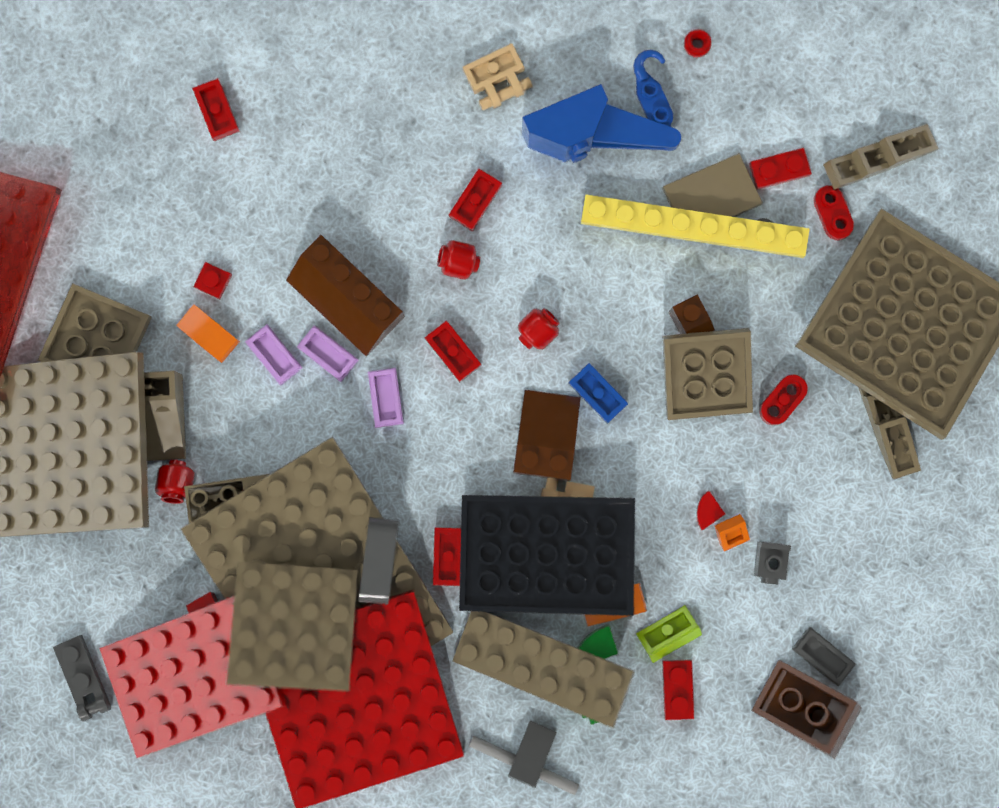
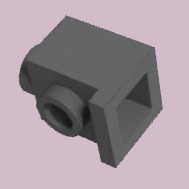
M757 542L754 576L761 577V583L778 585L779 579L786 580L791 545ZM772 558L778 561V566L775 569L769 567V561Z

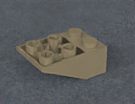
M176 371L145 372L147 461L186 459L183 375Z
M269 474L184 486L189 523Z

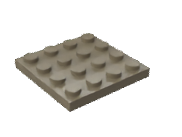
M238 562L226 685L349 691L358 570Z

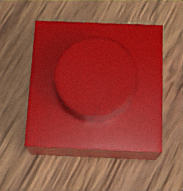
M205 262L193 287L220 300L232 274Z

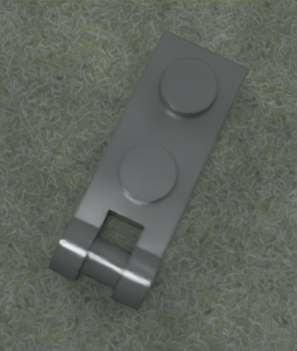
M79 635L54 646V652L77 706V714L81 721L84 722L91 719L95 713H105L111 710L110 702L83 636ZM93 693L95 701L88 704L85 696Z

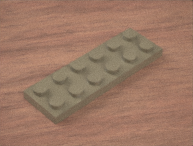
M471 611L452 660L462 666L611 728H614L635 673L631 669L489 612Z

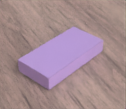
M267 324L245 341L280 385H283L303 368Z
M315 325L297 346V348L340 382L344 380L359 361Z
M396 368L368 372L375 428L404 424Z

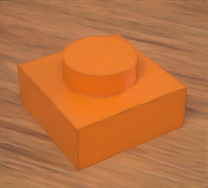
M741 514L714 525L718 541L724 552L750 540L745 520Z

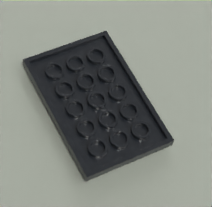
M462 495L459 611L634 616L635 498Z

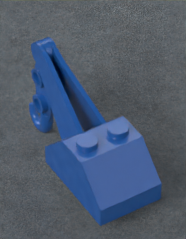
M644 50L634 60L636 95L646 118L608 105L607 95L602 84L523 116L522 135L528 148L563 162L572 160L573 163L585 159L591 148L666 151L677 149L681 142V133L671 127L673 121L672 109L659 82L651 77L644 68L645 60L650 57L658 59L662 64L665 63L663 55L655 50Z

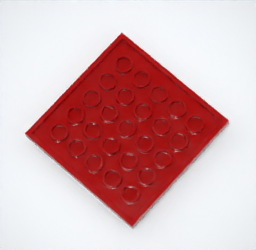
M414 590L389 597L388 605L369 603L355 608L349 691L282 687L287 705L265 713L295 808H306L464 757Z

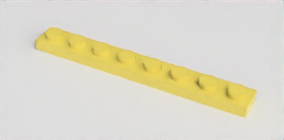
M586 194L581 224L799 258L806 256L810 228Z

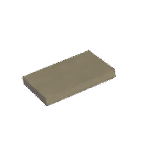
M736 154L669 183L662 188L672 208L735 217L762 205L760 196L740 154Z

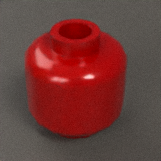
M450 240L446 246H441L437 266L441 267L444 275L466 280L471 276L472 272L477 273L480 265V256H476L474 245Z
M534 308L519 322L518 330L521 335L518 339L528 349L535 347L536 349L543 350L558 336V325L560 322L546 308L542 310Z
M170 460L169 464L162 465L157 470L156 494L161 497L163 502L171 504L183 503L186 499L184 486L194 484V471L187 467L184 461Z

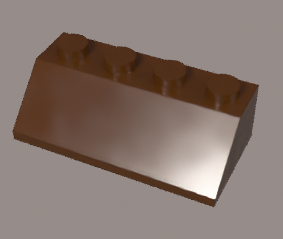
M322 235L300 255L286 279L297 292L366 357L405 317L399 307Z

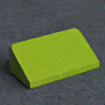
M686 605L637 632L636 635L652 663L698 638L702 633Z

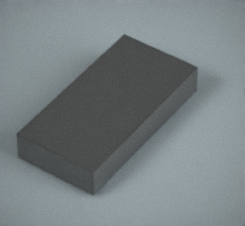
M811 627L807 628L792 648L794 652L838 687L856 665V663Z
M529 721L507 777L536 788L557 732Z

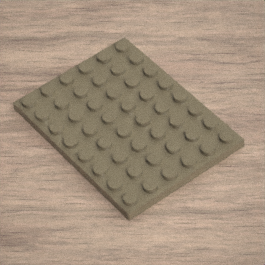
M332 436L181 528V531L225 599L235 596L237 563L247 562L358 570L356 608L369 604V602L359 601L369 517L384 518ZM396 540L389 597L414 590L430 645L433 646L452 634L453 630L401 545Z

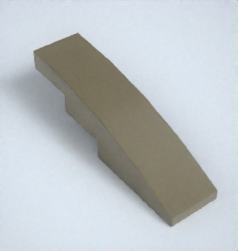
M928 124L885 137L877 143L858 148L850 154L831 159L824 163L823 166L835 190L932 153L939 148Z
M859 388L878 446L892 479L921 471L906 417Z

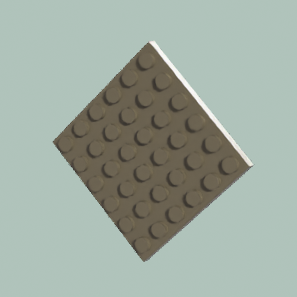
M881 208L795 347L942 440L947 437L999 347V282Z
M131 352L1 366L0 537L149 527L144 353Z

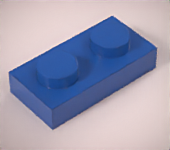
M590 363L568 382L607 424L628 405L625 399Z

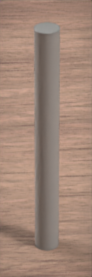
M473 736L469 745L512 766L516 756L476 736ZM545 768L542 769L539 779L573 795L576 794L579 784Z

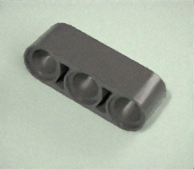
M369 517L359 594L360 602L388 605L398 520Z

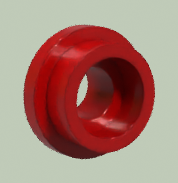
M697 29L690 31L686 35L684 49L690 56L699 58L705 56L710 51L712 41L707 32ZM699 40L702 43V47L695 48L692 42Z

